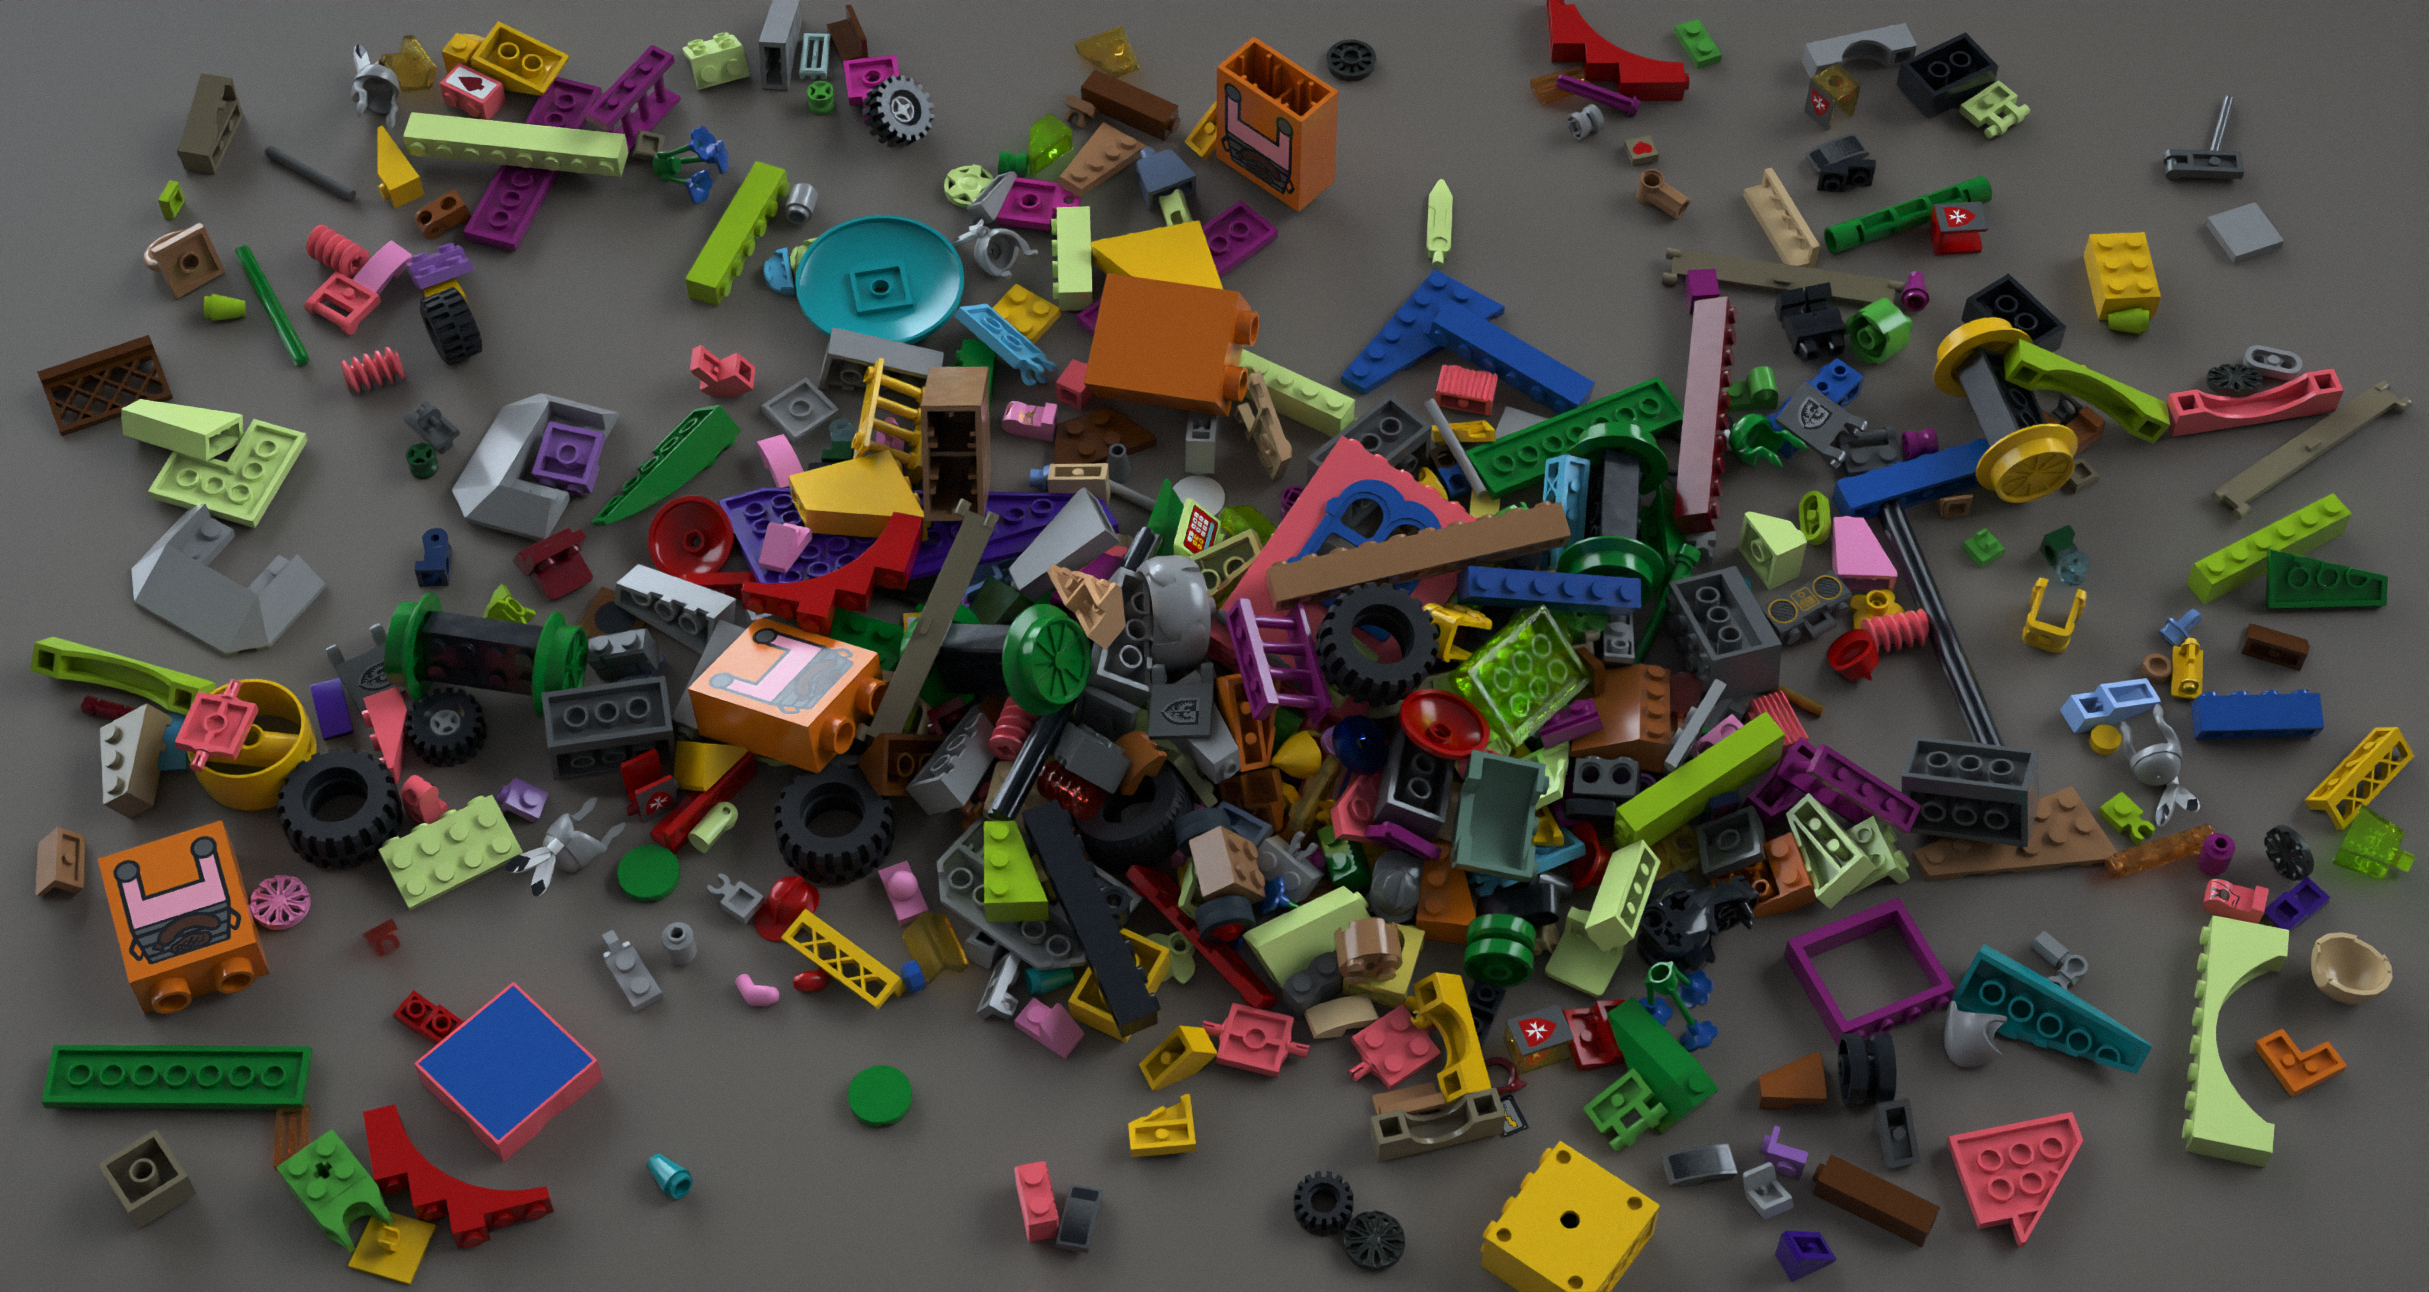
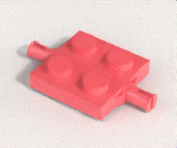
M230 679L223 694L212 695L198 692L174 743L177 749L196 753L190 765V768L195 772L197 770L198 772L203 771L209 757L236 761L259 711L255 703L241 701L237 698L242 687V683L239 680L234 681V679Z
M1232 1003L1229 1016L1222 1025L1206 1020L1202 1024V1028L1205 1029L1208 1035L1219 1037L1220 1046L1216 1056L1217 1064L1275 1078L1279 1077L1282 1063L1288 1054L1307 1059L1310 1045L1291 1041L1294 1017L1246 1005Z
M1401 1004L1352 1036L1351 1043L1360 1053L1362 1062L1348 1070L1349 1076L1354 1082H1357L1366 1074L1371 1073L1379 1078L1390 1091L1440 1058L1441 1051L1433 1043L1429 1035L1437 1027L1432 1023L1426 1029L1417 1028L1411 1022V1017H1414Z

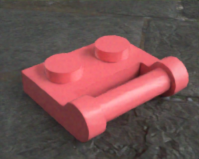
M336 271L307 299L304 307L307 312L326 318L340 326L343 332L352 335L358 329L359 323L381 303V300L377 293ZM328 300L350 314L345 317L323 303Z

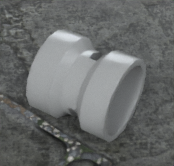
M1594 104L1584 107L1580 113L1574 112L1567 117L1569 131L1578 140L1587 137L1591 131L1597 132L1603 129L1605 124L1601 111Z

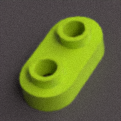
M1816 490L1806 493L1799 503L1800 530L1805 535L1806 540L1812 545L1823 543L1831 533L1829 500Z

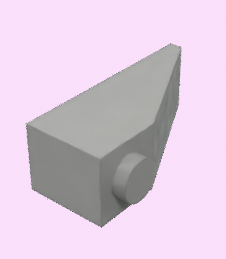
M1189 411L1186 433L1185 472L1197 476L1214 473L1218 415Z

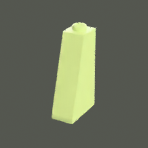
M143 399L121 409L124 436L204 461H208L236 446L243 437V415Z
M1342 886L1257 926L1242 936L1268 976L1283 989V985L1289 977L1299 971L1307 970L1310 963L1316 957L1336 950L1334 932L1341 927L1343 932L1349 929L1350 922L1371 918L1366 911L1369 905L1358 891L1353 894L1345 886Z

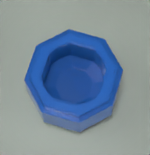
M911 960L901 965V978L906 988L912 993L924 990L926 983L918 962Z

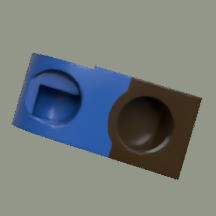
M1448 445L1431 449L1428 469L1434 473L1443 486L1448 500L1451 501L1470 494L1471 485ZM1445 454V456L1437 458L1439 455Z

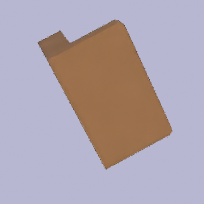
M57 827L38 843L35 895L43 897L54 887L75 894L83 889L85 835Z
M1433 1082L1372 1096L1376 1115L1400 1109L1411 1115H1428L1445 1110L1446 1105L1443 1093H1437Z

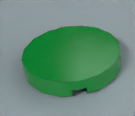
M646 844L636 847L624 855L618 865L617 877L621 890L628 898L642 903H647L646 900L651 901L654 899L656 902L663 900L673 893L679 884L680 868L676 856L669 849L660 845Z
M888 1065L872 1066L862 1070L853 1078L848 1088V1103L853 1116L862 1124L873 1128L882 1127V1125L887 1124L891 1126L898 1123L908 1114L912 1106V1087L907 1076L899 1069Z

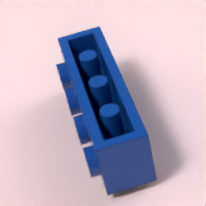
M1836 358L1830 365H1824L1811 382H1806L1844 409L1860 394L1864 376ZM1792 397L1785 400L1781 409L1776 414L1771 413L1767 417L1772 422L1773 430H1785L1775 423V420ZM1785 440L1777 452L1790 459L1800 449L1795 448L1790 442Z
M2305 689L2292 691L2291 694H2279V691L2268 690L2261 692L2259 695H2249L2247 691H2236L2230 695L2218 696L2217 692H2205L2200 694L2191 704L2195 740L2316 737L2324 728L2320 693H2309V690Z

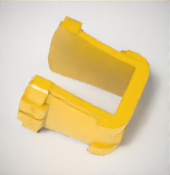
M2039 578L2030 596L2031 611L2028 613L2026 626L2023 628L2022 640L2032 647L2062 654L2068 647L2075 622L2080 619L2083 613L2087 593L2081 589L2077 590L2065 628H2059L2035 620L2049 580Z
M1448 602L1442 607L1436 603H1427L1423 611L1429 610L1433 617L1430 624H1438L1441 630L1439 638L1436 639L1439 643L1436 657L1446 662H1450V659L1468 666H1478L1481 658L1453 645L1454 636L1458 625L1491 630L1492 620L1485 617V614L1465 605Z

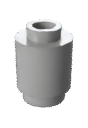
M801 183L794 185L791 189L785 212L787 219L793 224L803 225L812 217L818 193L811 185Z
M676 922L664 929L662 942L667 959L678 966L689 964L697 953L691 927L685 923Z

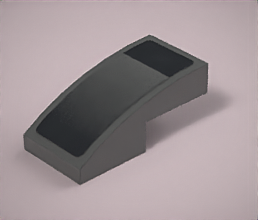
M1854 133L1821 144L1805 153V155L1819 175L1821 167L1841 161L1863 159L1869 155V152Z
M1728 1144L1688 1148L1667 1153L1661 1157L1670 1187L1699 1186L1703 1180L1733 1179L1738 1173Z
M1070 1185L1059 1226L1056 1248L1088 1254L1095 1232V1222L1102 1202L1103 1190Z

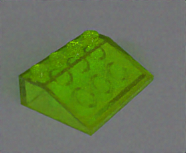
M1544 604L1520 612L1446 677L1457 695L1472 703L1483 714L1488 726L1513 749L1520 746L1592 681L1591 676Z

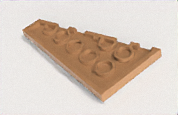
M2073 786L2039 799V806L2028 847L1946 837L1914 850L1911 856L1927 882L1964 878L1965 875L1972 874L1992 876L1996 875L1997 872L2012 871L2013 874L2060 869L2061 866L2070 865L2089 867L2093 863L2108 862V865L2119 864L2121 856Z

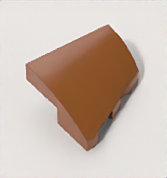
M1140 730L1125 734L1115 741L1116 745L1125 749L1122 755L1132 761L1119 784L1121 795L1133 796L1144 775L1157 776L1167 758L1166 752L1156 750L1157 744L1153 740H1149L1148 735Z
M1279 767L1258 768L1243 772L1237 771L1232 777L1218 783L1222 800L1270 824L1274 832L1282 830L1284 799Z
M1821 1052L1811 1053L1758 1076V1109L1791 1110L1792 1104L1825 1105L1827 1095Z

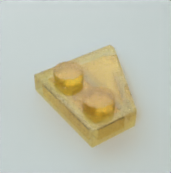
M1122 25L1074 43L1077 53L1114 78L1140 69Z

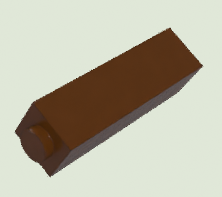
M1096 69L1081 86V99L1095 106L1099 113L1163 141L1171 133H1175L1180 125L1178 105Z
M1832 1154L1826 1165L1819 1163L1812 1178V1181L1816 1182L1813 1195L1920 1247H1923L1940 1210V1206Z

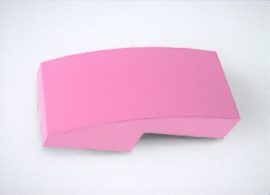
M391 240L369 259L353 278V281L380 295L393 276L397 279L407 267L406 263L411 262L413 255Z
M781 434L756 442L766 469H770L776 487L790 488L789 476L804 471L785 435Z

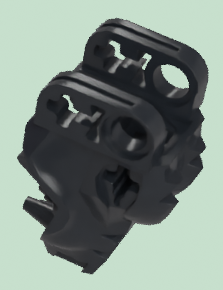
M1743 875L1729 878L1728 883L1725 880L1716 882V888L1709 885L1702 890L1686 882L1670 884L1666 886V890L1657 893V898L1644 908L1639 922V928L1642 933L1637 940V952L1650 967L1656 963L1665 962L1661 957L1665 955V960L1676 963L1677 970L1683 975L1701 970L1706 966L1707 962H1715V955L1711 946L1712 936H1717L1718 933L1729 930L1739 923H1742L1748 930L1753 928L1752 920L1755 916L1752 911L1758 905L1759 893L1746 881ZM1650 916V926L1644 922V919ZM1649 939L1657 949L1648 950L1642 943Z

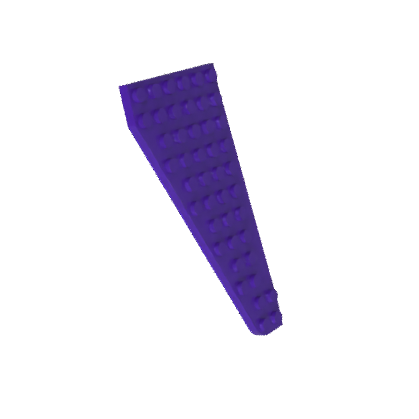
M759 488L718 500L719 506L722 507L731 520L734 539L757 583H793L820 577L836 571L857 559L878 539L873 537L812 533L811 541L787 573H781L759 567V559L767 526L770 522L781 525L789 523L806 527L791 499L790 488ZM912 490L913 493L918 494L921 509L924 510L923 491ZM989 492L985 517L988 511L998 514L999 518L978 565L1019 557L1076 493ZM1095 496L1099 500L1116 534L1119 533L1118 523L1104 501ZM930 521L931 527H927L928 540L921 542L909 580L940 573L963 521Z

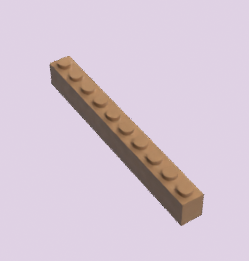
M1545 501L1531 509L1514 508L1507 511L1504 515L1496 517L1492 514L1483 515L1473 522L1464 523V521H1456L1449 524L1447 528L1435 530L1433 527L1425 528L1417 534L1407 537L1405 534H1398L1390 537L1388 541L1380 543L1367 541L1359 545L1358 548L1347 550L1346 547H1340L1326 555L1309 554L1302 557L1300 561L1291 563L1285 560L1278 561L1267 568L1265 580L1274 612L1294 608L1297 603H1303L1304 606L1337 598L1342 593L1346 594L1349 588L1356 585L1360 586L1361 589L1365 583L1375 582L1377 587H1381L1383 583L1396 585L1462 570L1468 566H1480L1567 546L1571 533L1562 503L1552 504L1550 501Z

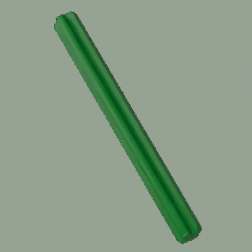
M242 245L235 249L236 257L294 364L298 367L308 364V354L249 246Z

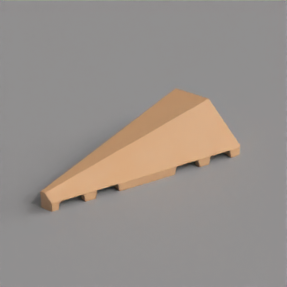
M1052 564L1047 573L1065 607L1076 614L1087 637L1107 650L1126 626L1122 588L1115 582L1110 583L1105 579L1099 580L1092 575L1075 570L1071 571L1065 567L1060 568Z

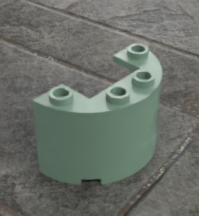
M1477 750L1471 751L1463 776L1465 782L1459 793L1453 824L1450 861L1455 862H1452V868L1525 883L1536 879L1539 862L1534 861L1536 846L1531 845L1532 835L1536 836L1539 825V818L1534 817L1536 804L1541 794L1546 795L1549 786V777L1545 776L1546 764Z

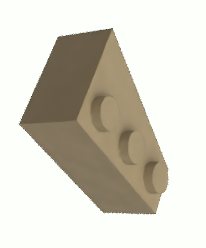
M201 73L182 139L177 148V154L186 170L215 174L244 115L231 77Z
M146 703L100 728L103 805L129 819L153 807L161 770L157 769L160 753H165L167 744L163 742L165 728L171 726V716Z

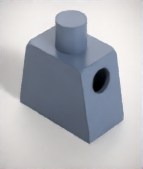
M1145 147L1140 151V160L1136 162V178L1149 211L1161 207L1159 196H1168L1176 189H1181L1185 198L1196 194L1195 173L1173 150L1167 149L1156 153L1152 147Z

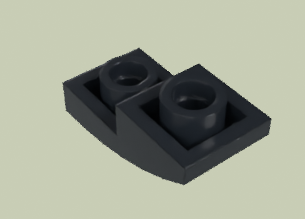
M1847 160L1821 167L1817 190L1844 192L1846 184L1872 186L1876 160Z
M1476 979L1467 999L1482 1051L1506 990Z

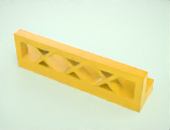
M2375 727L2304 800L2309 810H2326L2337 830H2344L2414 757L2398 727ZM2396 745L2401 756L2396 761H2391L2392 749ZM2381 763V777L2375 780V766ZM2362 781L2364 782L2363 795L2360 798H2356L2357 784ZM2342 800H2346L2345 814L2341 816L2336 806Z
M804 909L781 937L784 942L877 1010L892 993L899 998L906 990L905 984L898 975L807 909ZM803 927L812 934L813 941L799 943L793 938ZM828 946L836 952L837 958L823 961L819 958V947ZM814 948V953H812L808 949ZM842 964H853L860 969V976L845 977ZM837 965L838 971L831 966ZM875 980L884 987L876 998L867 993V981ZM855 983H861V988Z

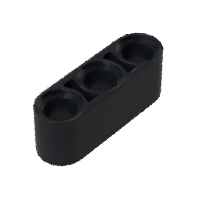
M1543 883L1482 896L1476 901V917L1487 914H1506L1522 918L1534 928L1557 923L1560 919L1561 890L1556 885Z

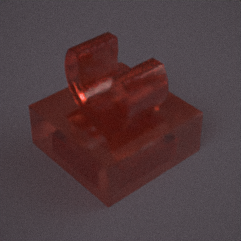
M393 918L362 934L367 946L376 942L375 951L379 956L385 955L381 946L384 940H390L395 948L400 947L399 939L391 934L398 930Z

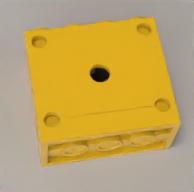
M1559 1141L1553 1150L1547 1148L1539 1160L1538 1164L1540 1167L1535 1173L1529 1172L1520 1185L1522 1190L1517 1197L1511 1196L1506 1201L1501 1210L1503 1215L1498 1222L1491 1221L1482 1236L1485 1242L1480 1250L1483 1253L1481 1266L1519 1292H1611L1653 1236L1660 1205L1567 1144Z

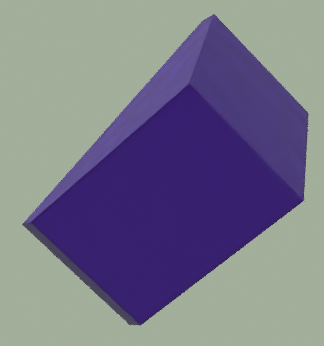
M1785 1231L1780 1236L1775 1252L1776 1258L1791 1282L1824 1268L1837 1260L1820 1232Z

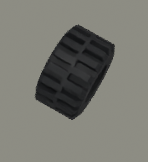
M451 287L420 300V312L435 349L444 362L452 365L482 352V339L479 329L465 299L459 291Z

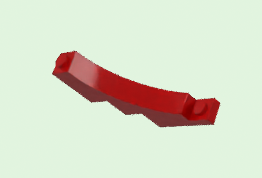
M1546 0L1551 62H1583L1585 81H1617L1618 94L1633 98L1635 95L1637 96L1636 99L1641 101H1683L1684 90H1689L1690 83L1689 73L1684 72L1683 62L1654 60L1623 50L1596 33L1580 15L1575 4H1565V0Z

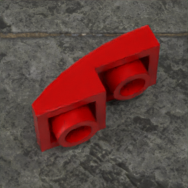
M415 990L408 995L393 1013V1018L436 1045L464 1023V1021L442 1005L438 1004V1006H435Z

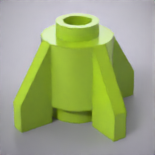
M501 584L493 592L491 601L487 605L482 618L527 624L536 613L532 609L523 608L517 600L511 598L512 595L507 586Z

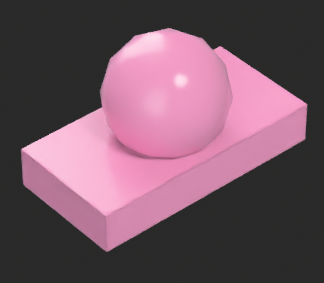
M907 860L878 870L880 881L900 926L929 916V909Z

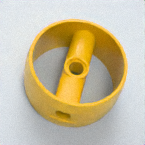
M244 679L239 680L242 683V687L237 695L238 699L255 703L259 710L256 716H278L296 723L301 727L300 733L289 734L263 731L260 726L252 724L236 761L218 757H209L207 761L267 767V769L245 775H229L216 772L204 766L202 772L197 770L195 774L206 792L220 804L236 810L258 811L277 806L280 787L286 785L284 779L291 771L296 772V766L303 760L307 762L312 759L311 755L317 753L315 733L305 708L289 689L269 680ZM228 684L215 689L209 694L225 693ZM187 751L188 758L192 764L196 753Z

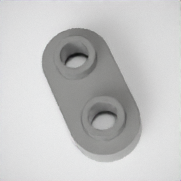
M2262 345L2249 347L2243 358V365L2247 369L2253 368L2263 376L2287 381L2296 379L2303 366L2302 360L2297 354Z

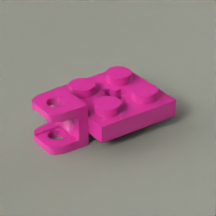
M896 55L843 61L849 106L863 104L864 99L868 97L866 95L873 86L891 76H899ZM875 78L876 81L870 82V79Z
M1016 177L996 216L997 224L1051 231V219H1057V207H1081L1079 205L1082 197L1080 198L1060 187L1057 182ZM1067 199L1074 200L1071 204L1067 203ZM1030 201L1034 202L1033 206H1025L1029 204Z

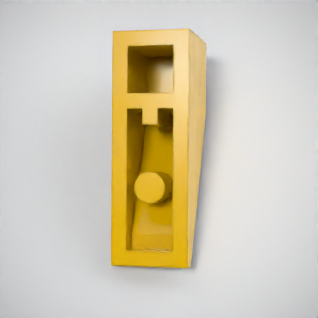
M383 126L378 127L377 173L380 185L377 188L384 201L389 200L394 208H398L423 196L424 191L420 176Z

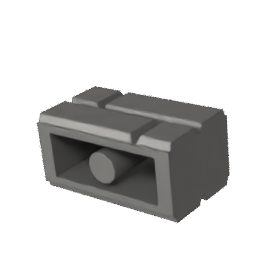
M647 628L600 635L589 639L588 663L593 670L595 669V673L600 680L641 673L642 671H654L658 668L659 645L652 638Z

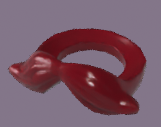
M1491 1057L1484 1060L1486 1069L1492 1065H1499L1509 1072L1510 1079L1508 1085L1496 1087L1499 1096L1504 1092L1515 1093L1527 1085L1526 1082L1520 1080L1517 1069L1510 1060L1502 1057Z

